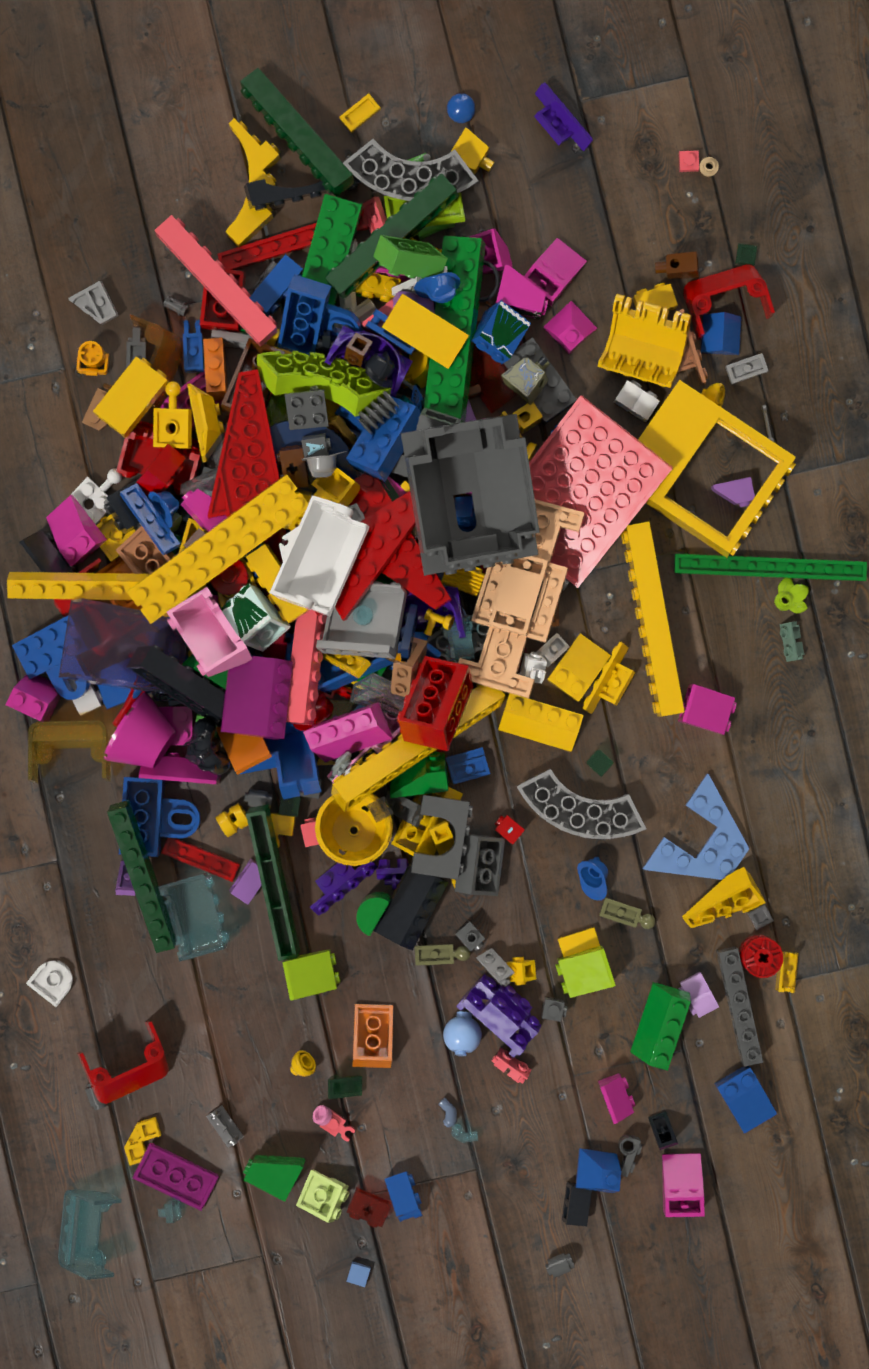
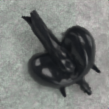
M210 718L199 719L195 722L192 738L183 745L184 747L188 745L185 758L196 764L200 770L210 771L215 775H222L230 768L231 761L225 752L219 751L222 741L216 730L215 722Z

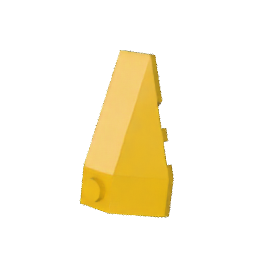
M743 867L727 875L682 917L690 928L711 923L717 917H732L731 913L741 910L742 913L749 912L765 904L766 901L750 873Z

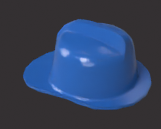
M452 272L440 273L420 279L415 283L414 290L422 298L431 299L438 303H446L455 297L456 290L460 285V278Z
M168 491L159 493L149 492V501L167 526L171 528L173 526L172 516L179 508V501Z
M599 857L580 862L577 870L582 890L593 900L604 899L607 895L606 878L608 876V869L606 865L600 861Z

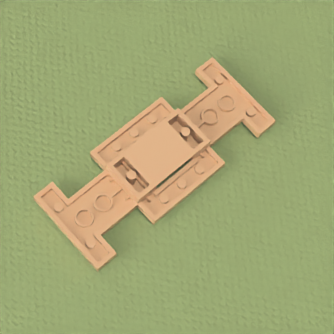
M536 499L535 506L540 532L535 533L538 555L514 559V563L511 564L496 562L494 567L487 568L471 620L473 623L489 627L478 663L462 658L458 662L459 664L469 665L472 683L528 699L530 698L535 680L517 674L527 638L544 643L547 642L568 572L567 567L550 563L561 528L580 532L585 516L584 512Z

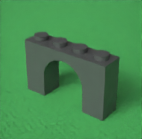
M423 794L420 814L448 820L454 827L455 841L450 850L441 855L414 852L411 873L457 880L458 875L462 876L464 864H460L461 856H465L467 847L463 843L464 837H468L470 827L466 825L467 817L471 818L473 806H469V801Z

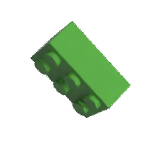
M380 235L373 256L380 262L381 266L389 270L388 273L391 275L399 276L402 274L413 279L416 277L423 279L443 273L448 259L429 242Z

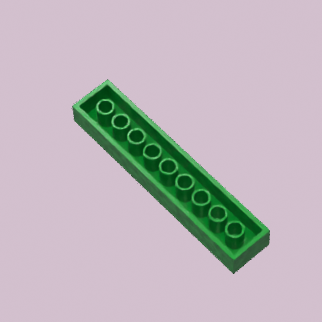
M444 236L442 254L448 258L445 266H447V272L457 274L460 278V285L456 290L455 297L451 301L446 303L436 302L435 314L469 336L449 369L433 359H429L424 407L461 419L460 423L466 421L474 352L472 339L476 332L486 244L482 238Z

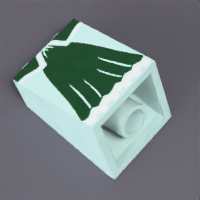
M249 583L243 586L233 598L227 600L226 604L220 608L244 644L262 652L291 627L287 621L284 622L277 609L262 591Z

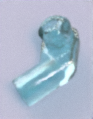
M460 1124L452 1126V1136L461 1143L478 1141L477 1131L466 1133L462 1130Z

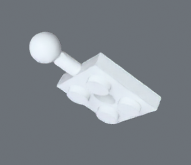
M116 468L108 472V479L100 487L87 477L72 493L95 525L107 514L104 509V501L108 495L105 492L112 484H117L122 480L123 476L121 473L116 472ZM87 499L93 500L94 506L92 509L88 510L85 508L84 502Z

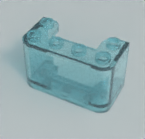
M207 872L162 884L158 887L160 895L167 898L164 904L168 909L176 938V946L180 945L178 947L179 952H177L179 962L223 950L230 941L228 931H224L222 923H225L223 913L218 911L217 905L220 904L218 895L213 893V877L208 875Z

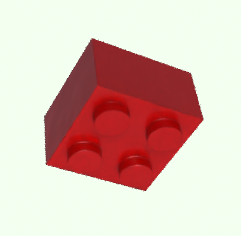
M167 444L136 483L147 495L152 491L156 493L163 492L184 468L182 463L186 458Z

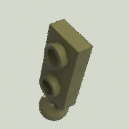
M606 897L604 898L599 916L634 928L637 927V923H640L644 929H651L655 925L654 916L651 914L640 915L642 909Z
M453 944L415 945L416 966L454 964V958L457 957L460 961H466L471 955V951L466 946H459L456 950H453Z

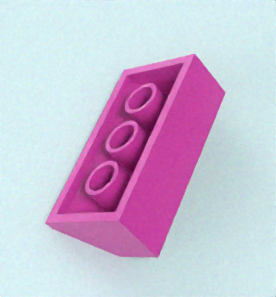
M379 702L315 724L303 731L310 750L324 762L339 758L347 751L353 753L393 739Z
M168 752V756H163L155 768L141 766L139 771V778L220 784L221 775L200 770L196 764L190 762L185 757H179V753Z

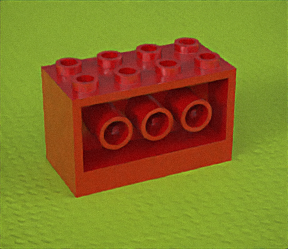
M424 656L422 663L418 665L417 676L411 682L410 693L405 696L403 710L398 713L397 722H399L400 733H402L405 742L448 751L473 689L469 665Z

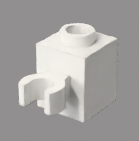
M524 653L519 675L534 679V683L542 684L546 674L547 661L541 653Z

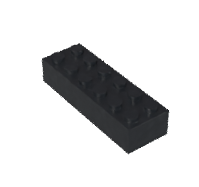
M157 645L137 647L126 668L200 716L210 718L217 727L221 728L226 690L219 686H213L210 684L211 681L204 676L199 677L191 667L179 664V660L176 657L167 656L163 653V649Z

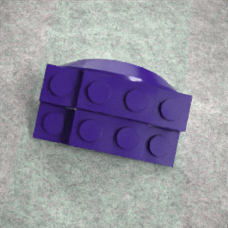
M343 325L327 355L325 363L331 365L336 358L347 361L344 359L346 346L354 334L358 333L373 341L371 352L366 360H369L375 353L382 354L384 351H387L390 359L394 362L395 369L392 375L393 385L390 387V396L395 397L413 361L402 356L397 350L398 347L392 345L384 338L365 330L362 332L353 331ZM365 363L362 365V367L350 364V366L365 369Z
M485 974L456 1005L460 1011L465 1007L512 1049L508 1054L513 1058L517 1054L520 1056L524 1052L527 1044L538 1034L542 1026L536 1017L531 1016L530 1011L532 1007L525 998H522L512 986L497 984ZM482 999L488 1000L487 1003L484 1004Z

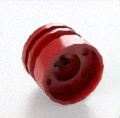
M762 934L752 935L741 943L739 955L742 967L753 976L768 978L775 975L781 969L783 952L781 947L771 938ZM760 953H762V954L765 955V956H764V958H765L764 961L758 960V959H760V956H759Z

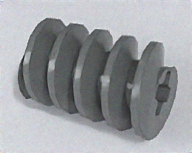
M386 391L383 392L384 399L379 396L377 397L378 404L373 401L371 402L372 409L367 406L365 407L366 414L363 412L358 413L360 419L357 418V420L371 435L373 434L371 427L379 429L377 422L385 424L384 416L391 419L390 411L397 414L395 407L399 406Z

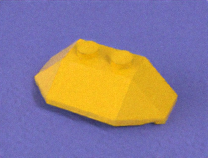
M190 383L187 384L201 457L203 462H207L222 441L221 434L225 433L223 423L218 422L217 418L218 415H221L219 403L215 404L212 396Z

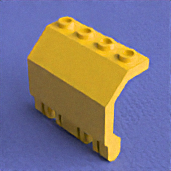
M616 294L612 310L613 318L610 335L605 350L599 359L598 367L604 368L607 371L621 373L625 376L638 378L645 382L658 384L662 387L671 388L685 352L691 315L682 313L680 319L681 312L676 311L673 321L667 320L669 308L664 307L662 311V306L648 302L644 304V301L639 300L635 311L630 309L632 298L627 297L625 301L624 295Z

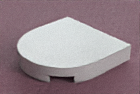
M53 960L42 964L26 984L53 1006L57 1007L70 991L73 984V975L66 964Z

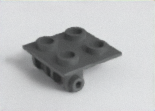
M312 386L310 391L285 393L290 430L329 426L324 390L318 389V386Z

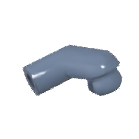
M444 1097L438 1105L446 1112L445 1119L443 1120L444 1125L451 1127L457 1122V1110Z

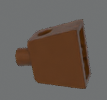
M697 251L666 255V261L655 262L656 274L667 273L668 279L699 278Z

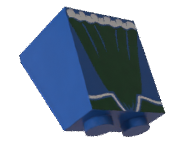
M500 300L484 312L472 342L476 344L478 349L488 353L494 361L503 364L511 358L531 323Z

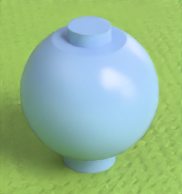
M459 1011L456 1017L449 1020L446 1024L443 1038L446 1046L451 1051H454L455 1055L466 1056L467 1053L473 1052L479 1046L482 1032L479 1024L472 1019V1013Z

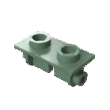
M797 621L780 624V635L783 640L786 662L803 659V655H805L802 642L796 643L795 640L801 638Z

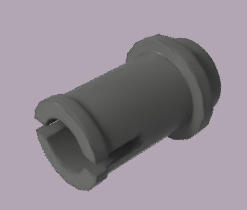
M168 295V300L165 299L164 307L178 313V316H186L189 311L187 303H182Z

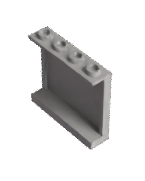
M375 581L347 620L343 621L336 608H334L331 617L327 616L323 640H317L316 648L326 654L395 659L407 591L399 583L391 582L388 585Z

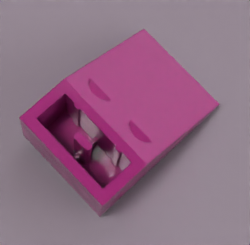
M556 238L524 277L546 294L545 300H548V304L552 306L587 261L560 239Z
M662 1154L663 1213L665 1217L705 1216L701 1154Z

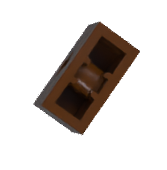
M302 445L280 447V451L277 453V463L282 466L280 478L287 474L297 488L308 487L309 475L307 463L302 460L305 458ZM291 463L296 467L295 471H292V468L289 467Z

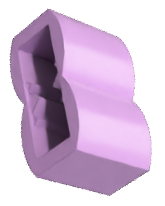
M701 972L679 982L682 987L678 989L690 993L691 1004L689 1009L692 1015L697 1014L698 1018L719 1008Z

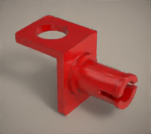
M344 685L329 692V694L323 693L331 699L335 694H338L351 701L354 696L348 694L347 691L355 695L356 689Z

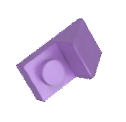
M121 861L115 889L116 895L135 896L125 863Z

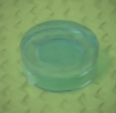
M358 606L353 612V619L357 624L366 626L372 622L373 612L367 606Z

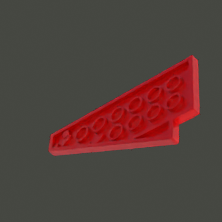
M258 369L238 373L209 506L208 519L230 516L279 480Z
M362 474L354 479L360 485V490L349 506L357 503L365 519L393 502L379 479L367 474ZM410 532L382 573L437 610L451 601L452 598L437 574L424 576L419 544L412 532Z
M410 491L361 521V523L367 524L370 528L335 605L343 621L348 619L415 527L416 523Z

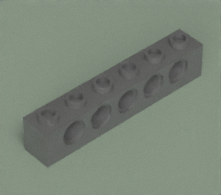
M734 946L716 950L741 1063L744 1067L763 1063L738 948Z

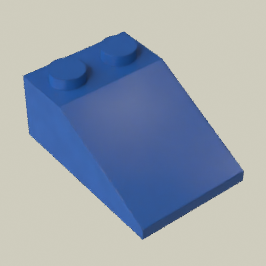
M743 1066L714 1083L744 1134L777 1115L749 1066Z

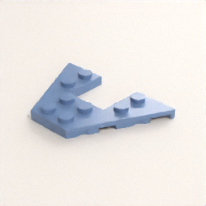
M706 774L685 805L716 826L699 854L694 858L663 837L642 869L723 880L727 875L735 871L744 858L749 847L709 774Z

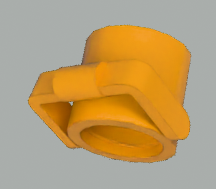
M84 342L78 350L76 367L78 373L89 376L106 375L108 373L109 354H106L97 342ZM81 362L88 368H81ZM105 363L104 369H98Z

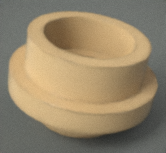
M712 157L704 158L699 165L700 172L707 177L715 175L719 168L717 160ZM706 164H711L713 168L707 169Z

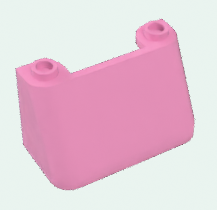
M206 587L168 610L167 614L170 618L167 622L173 630L177 629L199 663L197 668L202 676L206 674L210 677L245 664L252 660V657L246 645L236 634L219 605L213 599V595Z

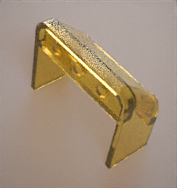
M98 720L33 723L28 730V780L34 784L38 783V764L49 763L53 758V749L91 748L93 760L102 763V778L106 782H111V761L104 759V756H108L105 750L109 743L105 724Z

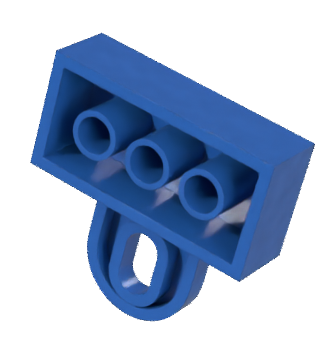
M294 275L287 290L277 347L290 352L298 351L310 355V352L316 353L318 340L322 339L324 330H331V341L336 340L341 329L337 328L334 323L348 326L353 331H361V322L351 311L328 304L332 286Z
M82 610L72 613L12 645L29 680L46 672L55 690L63 698L75 700L87 693L90 687V677L79 654L99 645ZM67 672L72 675L77 685L76 690L71 687L66 677Z
M127 776L124 777L122 802L130 801L148 856H160L161 837L186 838L196 832L201 820L198 808L188 800L164 798L165 780ZM175 813L189 814L192 817V822L189 825L175 824L172 821V816Z

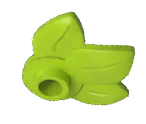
M784 578L778 585V594L774 600L775 606L782 611L804 612L808 607L803 600L807 597L809 588L803 584L794 585L791 578ZM782 598L787 600V604L782 602Z

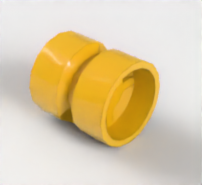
M240 803L230 807L229 812L224 811L215 817L227 837L237 833L238 828L243 829L248 826L246 812Z

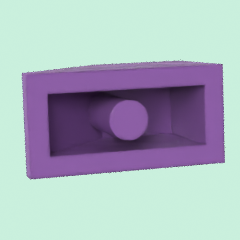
M751 477L711 486L713 492L733 505L739 504L740 508L749 506L755 497Z

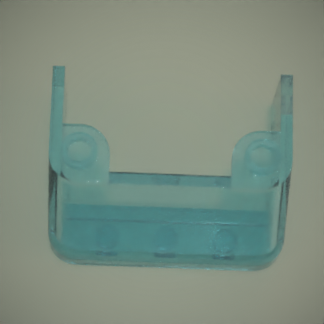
M73 1189L65 1192L58 1253L59 1264L62 1268L86 1280L114 1277L113 1272L104 1268L106 1256L98 1249L101 1212H107L114 1203H121L120 1198L107 1192Z

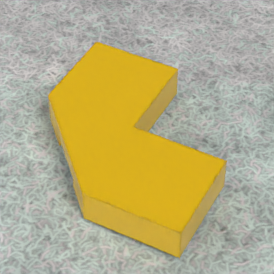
M156 1117L137 1122L124 1146L130 1166L140 1163L146 1151L144 1141L162 1135Z

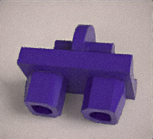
M388 859L379 860V866L376 869L377 880L385 879V885H392V890H395L396 885L400 882L409 865L408 860L398 859V868H390V860Z

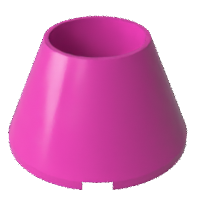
M144 692L131 706L133 709L128 715L123 717L105 750V753L108 755L107 757L104 756L105 760L155 768L170 747L176 731L150 695Z

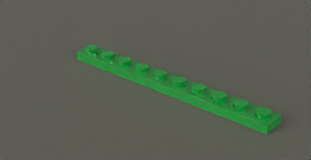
M675 554L674 573L866 581L867 562L728 556L726 558L719 555Z

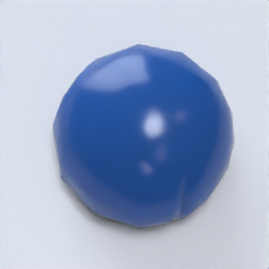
M456 94L447 103V113L454 122L466 123L475 114V103L467 94Z

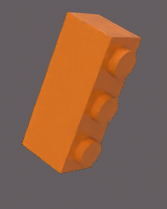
M223 338L203 339L206 393L212 396L214 401H221L224 399L228 389Z

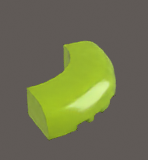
M280 351L257 354V368L260 378L274 396L285 393L306 392L311 390L310 387L318 386V389L324 390L325 399L341 405L356 417L359 416V412L366 414V406L372 409V401L378 404V396L384 399V391L389 395L391 393V388H384L374 383L365 373V369L350 366V363L343 359L336 358L329 365L325 363V354L310 352V355L298 351H292V354H281Z

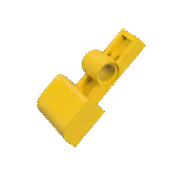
M337 467L332 475L316 478L311 484L318 489L313 496L346 507L350 505L360 490V485ZM305 511L296 517L288 529L292 531L300 525Z

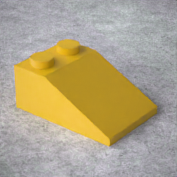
M580 633L546 680L579 702L611 655Z

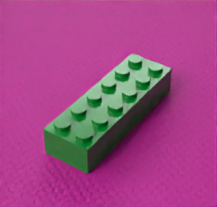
M328 194L324 195L302 277L329 285L325 279L327 273L332 268L340 265L346 255L351 254L364 208L362 204ZM331 287L328 304L336 306L339 294Z

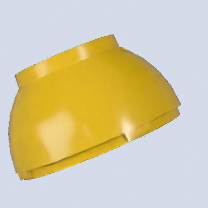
M373 793L346 812L342 810L335 798L331 796L321 806L316 817L315 833L320 848L328 857L343 865L359 866L374 861L385 851L392 837L393 824L390 812L382 800ZM365 806L369 808V811L367 812L363 810L362 807ZM355 827L358 831L356 834H352L350 829ZM339 850H341L342 852H345V854H344V855L340 854V853H339Z

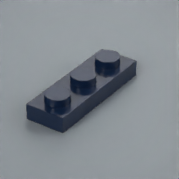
M410 604L409 611H405L404 623L406 625L401 628V638L403 640L398 643V653H401V661L407 662L411 654L418 620V605Z

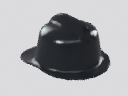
M384 351L382 354L375 353L369 360H365V369L369 378L381 387H392V375L395 364L390 359L388 352Z

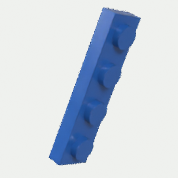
M137 483L120 492L124 502L163 556L180 546V542Z

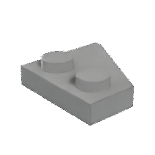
M101 281L68 298L69 301L102 325L119 316Z

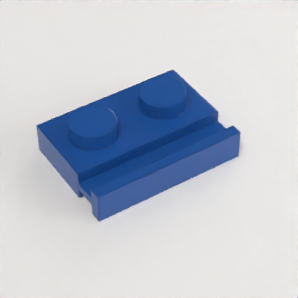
M483 747L446 757L453 785L490 774Z

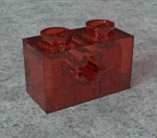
M356 1187L348 1205L347 1213L353 1219L360 1220L361 1218L367 1221V1224L372 1227H383L392 1202ZM368 1205L372 1206L369 1212L365 1211Z

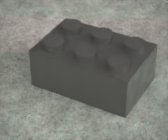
M472 834L464 837L463 844L467 845L466 854L461 856L460 864H464L462 876L458 875V880L456 879L455 892L470 895L498 896L505 838Z

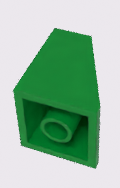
M255 1155L253 1160L249 1159L243 1173L246 1174L244 1181L285 1202L304 1166L305 1159L299 1157Z

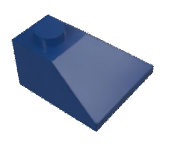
M580 1148L576 1188L608 1193L619 1192L621 1169L617 1154Z

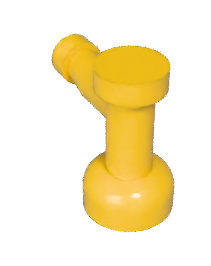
M428 608L424 617L425 620H428L424 634L431 636L436 622L441 623L444 629L450 630L455 616L451 614L442 616Z

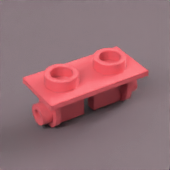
M500 1047L497 1055L491 1060L494 1063L493 1065L502 1072L509 1068L510 1071L507 1075L517 1083L523 1084L528 1079L532 1069L526 1063L519 1061L515 1057L513 1058L508 1054L509 1051Z

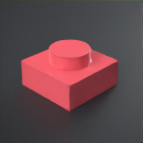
M679 151V172H698L699 151Z

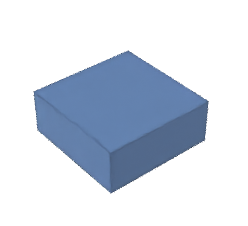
M352 1261L346 1282L365 1287L371 1267Z

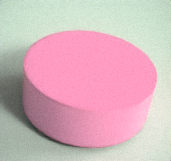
M324 1105L318 1106L313 1112V1121L321 1126H325L330 1122L332 1117L331 1109Z

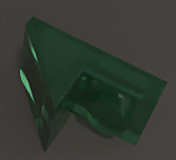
M332 1075L328 1079V1099L362 1096V1076L340 1077Z

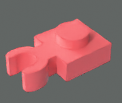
M331 1110L332 1117L330 1122L325 1126H319L334 1137L339 1132L342 1139L348 1142L350 1138L345 1135V1132L351 1131L354 1133L355 1128L349 1125L345 1126L346 1119Z

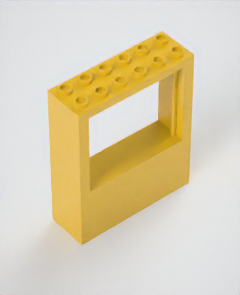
M681 380L678 381L638 439L673 467L647 500L646 504L726 558L730 554L734 556L741 545L739 540L741 538L745 540L752 529L750 524H756L763 513L761 508H767L774 497L772 495L773 491L778 492L785 481L783 479L784 475L788 477L796 465L794 463L796 458L794 455ZM716 423L778 463L728 536H725L666 496Z

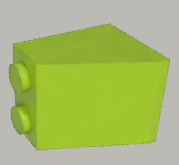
M601 945L557 959L559 964L555 966L558 975H562L564 979L561 985L564 994L568 993L570 998L616 986L604 948Z
M330 949L299 955L297 958L282 962L290 1001L335 990L338 987L337 984L340 983L339 973L334 970V965L337 964L335 953L331 954Z

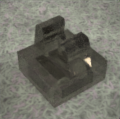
M385 796L367 805L376 823L394 814Z

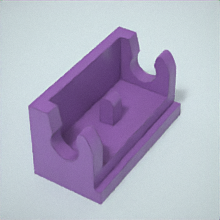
M250 859L229 889L232 895L246 904L250 903L261 887L257 862Z

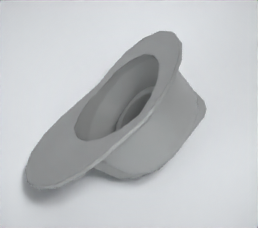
M340 453L329 456L307 457L302 460L307 461L313 477H328L334 473L337 454Z

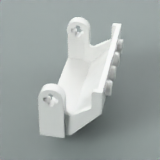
M312 495L300 525L282 537V539L288 540V544L285 546L282 543L279 544L283 563L270 590V594L280 600L331 617L370 526L351 519L354 513L352 509Z

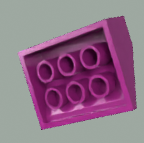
M251 656L252 660L228 670L221 732L274 740L284 739L293 661Z

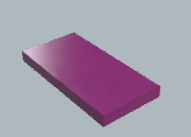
M150 1142L132 1178L202 1211L219 1175Z

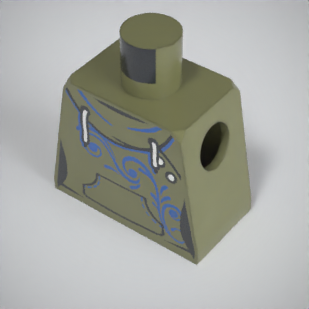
M542 356L535 363L526 357L501 376L505 385L531 405L548 382L544 370L550 364Z

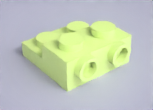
M311 1170L296 1206L328 1223L334 1222L341 1216L342 1210L340 1206L342 1202H345L349 1197V1191H347L349 1186L335 1178H329L316 1170Z

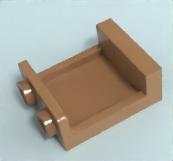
M414 637L411 654L407 662L394 661L391 682L392 694L403 697L409 695L411 682L417 676L418 665L422 663L424 656H426L428 641Z

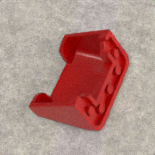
M140 421L129 436L124 439L116 472L121 473L122 476L132 478L138 473L143 474L164 447H153L154 424ZM192 438L191 448H174L186 458L182 463L184 468L171 483L177 495H183L193 490L202 464L199 442Z

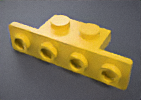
M619 642L614 647L609 662L604 665L600 678L595 681L591 694L584 701L583 709L590 714L593 713L601 698L617 706L635 674L633 670L620 664L629 648L622 642Z

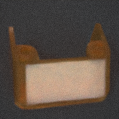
M130 315V320L133 324L146 329V340L156 345L150 359L151 368L155 371L159 369L166 374L168 383L173 381L184 353L183 339L157 324ZM103 384V387L107 391H109L112 387L109 384ZM165 390L151 406L152 409L162 406L167 397Z

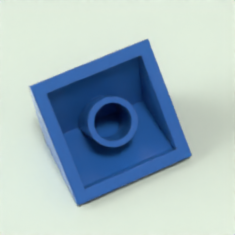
M726 312L702 315V326L705 334L701 338V353L739 355L741 317Z

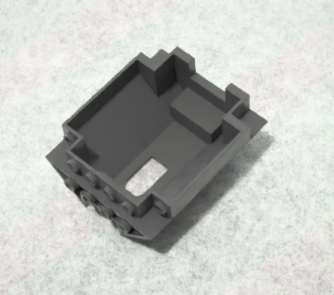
M517 414L470 420L401 433L424 576L445 572L446 575L455 574L458 569L463 568L465 571L476 570V566L483 565L484 568L494 567L496 562L511 564L514 563V559L538 555L535 533H540L526 441L525 438H520ZM471 492L476 526L470 532H463L458 527L453 495Z

